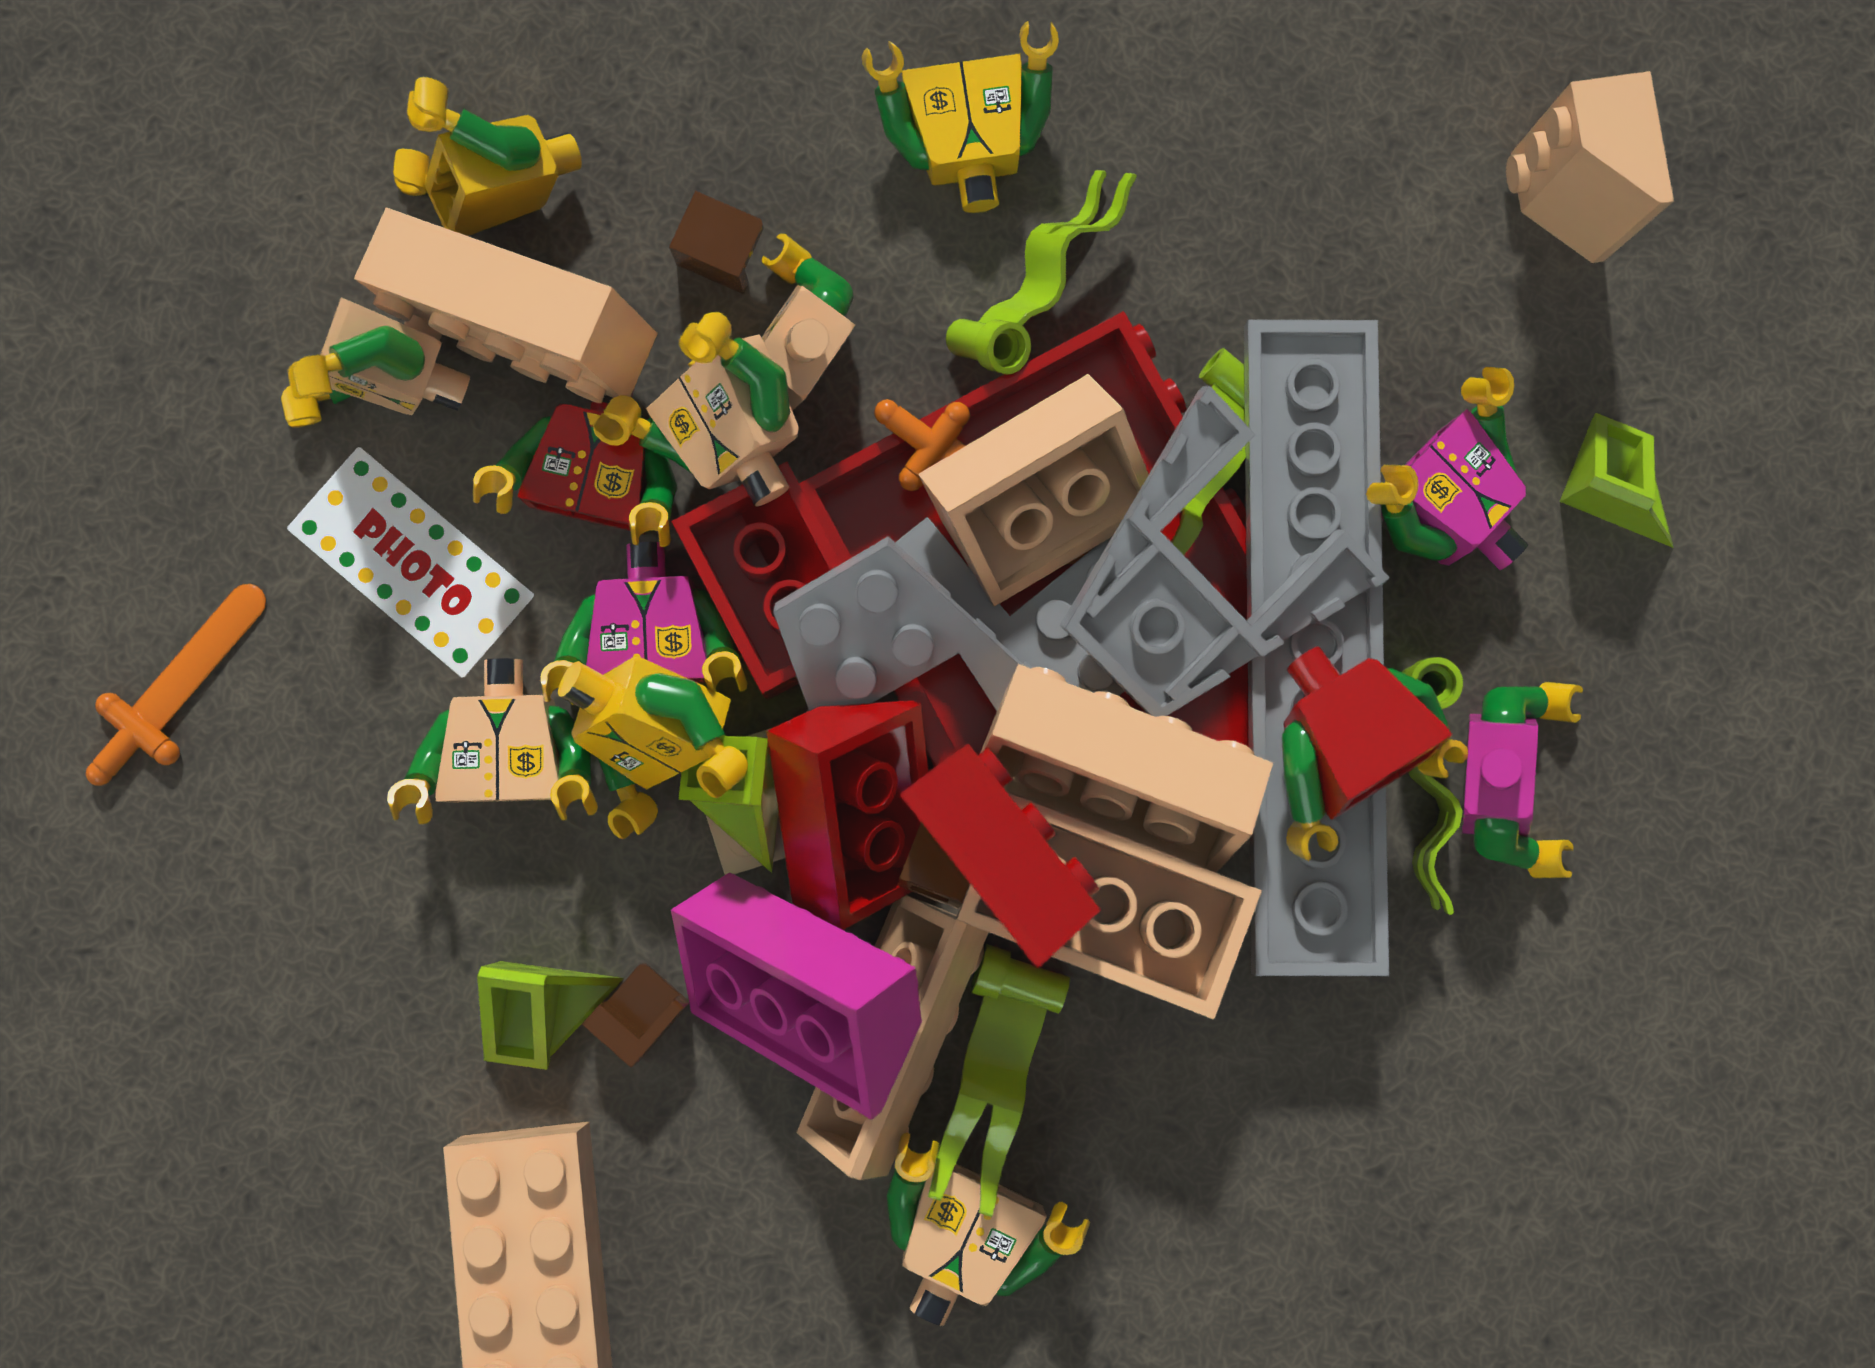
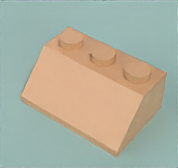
M1651 71L1570 82L1515 147L1507 160V184L1511 193H1518L1521 212L1591 263L1604 262L1674 202Z
M1087 374L918 475L942 523L988 599L995 607L1111 538L1149 474L1123 408Z

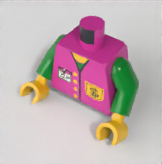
M1485 367L1482 370L1483 378L1470 377L1461 387L1463 399L1468 403L1477 404V406L1471 412L1466 409L1441 428L1405 465H1383L1380 472L1385 478V483L1370 484L1366 496L1371 503L1381 505V519L1385 522L1392 543L1397 550L1438 561L1440 564L1449 566L1478 548L1499 570H1503L1517 559L1529 545L1504 520L1526 496V486L1517 475L1506 437L1503 405L1510 400L1513 394L1514 378L1511 372L1505 368Z
M651 541L639 542V545H633L632 543L626 545L628 579L598 581L596 593L583 600L563 634L554 662L549 663L541 672V685L545 702L551 701L552 692L559 688L565 672L577 661L604 675L632 657L644 658L696 683H706L707 687L713 691H716L718 682L727 677L736 679L740 692L745 691L748 684L739 660L738 648L709 592L702 588H696L695 583L688 576L666 577L665 547H661L659 542Z
M1544 682L1540 687H1497L1490 690L1484 696L1481 714H1469L1468 757L1466 760L1462 833L1474 834V847L1481 856L1489 860L1528 869L1533 878H1570L1572 876L1571 871L1564 869L1561 857L1562 851L1574 850L1572 842L1569 840L1536 841L1528 836L1533 821L1538 724L1535 718L1572 723L1578 722L1581 719V714L1571 713L1570 703L1575 692H1583V688L1580 685Z

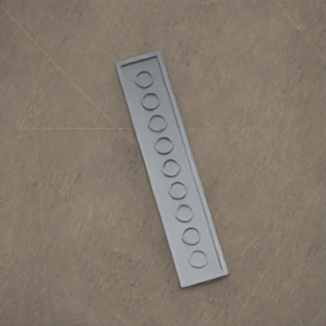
M1247 320L1244 325L1245 424L1256 434L1245 445L1247 620L1336 529L1346 530L1382 569L1381 505L1371 503L1366 496L1370 484L1381 483L1378 320ZM1382 584L1378 587L1371 586L1345 602L1344 608L1321 622L1314 621L1283 640L1285 644L1264 657L1257 656L1248 662L1249 748L1255 753V756L1273 762L1254 830L1250 837V886L1262 890L1251 919V974L1255 976H1389L1386 787L1333 820L1325 812L1320 822L1335 830L1338 836V845L1332 852H1328L1320 848L1316 839L1317 835L1316 833L1313 834L1308 842L1311 859L1307 861L1290 851L1286 841L1288 828L1295 821L1291 817L1284 783L1281 736L1284 732L1283 722L1294 705L1305 697L1302 690L1287 671V667L1299 656L1314 647L1320 646L1340 674L1345 673L1368 658L1376 659L1384 665Z

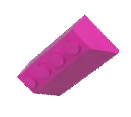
M730 872L671 909L692 1014L872 1120L882 1112L922 1024L918 979L914 966Z

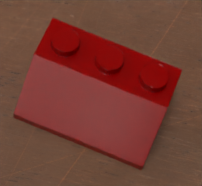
M788 462L778 467L788 483L789 489L776 499L764 505L755 506L742 484L671 521L760 692L767 700L799 684L773 613L775 603L841 564Z
M910 700L819 706L767 730L792 904L844 930L913 892L897 885L921 821L900 794L928 773L921 704Z
M967 744L913 783L900 795L1038 968L1101 911L1091 898L1100 890V887L1076 857H1073L1064 864L1047 842L1057 834L1034 804L1030 802L1020 809L1006 792L1004 787L1012 782L1013 778L991 750L987 747L977 755L971 746Z

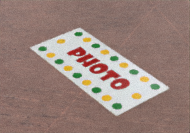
M361 447L355 449L287 527L293 535L460 677L466 676L534 597V594Z

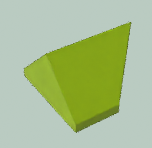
M1595 413L1560 502L1674 548L1655 478L1654 436Z
M725 736L721 739L724 747L732 746L738 749L747 759L748 768L744 778L721 797L713 798L702 789L697 779V770L707 761L705 760L681 772L679 799L691 801L772 873L778 805L768 738Z
M504 961L481 966L477 980L484 1061L548 1070L550 1057L624 978Z

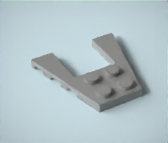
M1203 386L1195 395L1060 624L1147 714L1154 717L1169 715L1231 677L1229 673L1257 656L1264 657L1285 644L1283 640L1314 621L1321 622L1344 608L1345 602L1371 586L1378 587L1389 579V576L1346 530L1336 529L1246 621L1163 535L1161 530L1256 435L1211 386Z
M928 517L895 542L951 593V598L974 619L979 618L996 634V639L1022 663L1026 661L1032 668L1043 667L1053 670L1063 676L1067 683L1092 693L1108 692L1119 696L1124 692L1060 626L1111 538L1094 547L1011 616L1007 614L1000 604L995 607L993 606L969 566Z
M889 536L775 603L773 613L809 711L819 706L873 703L958 653L995 709L998 710L1017 665L1020 664L1032 668L1026 661L1022 663L996 639V634L979 618L974 619L951 598V593Z

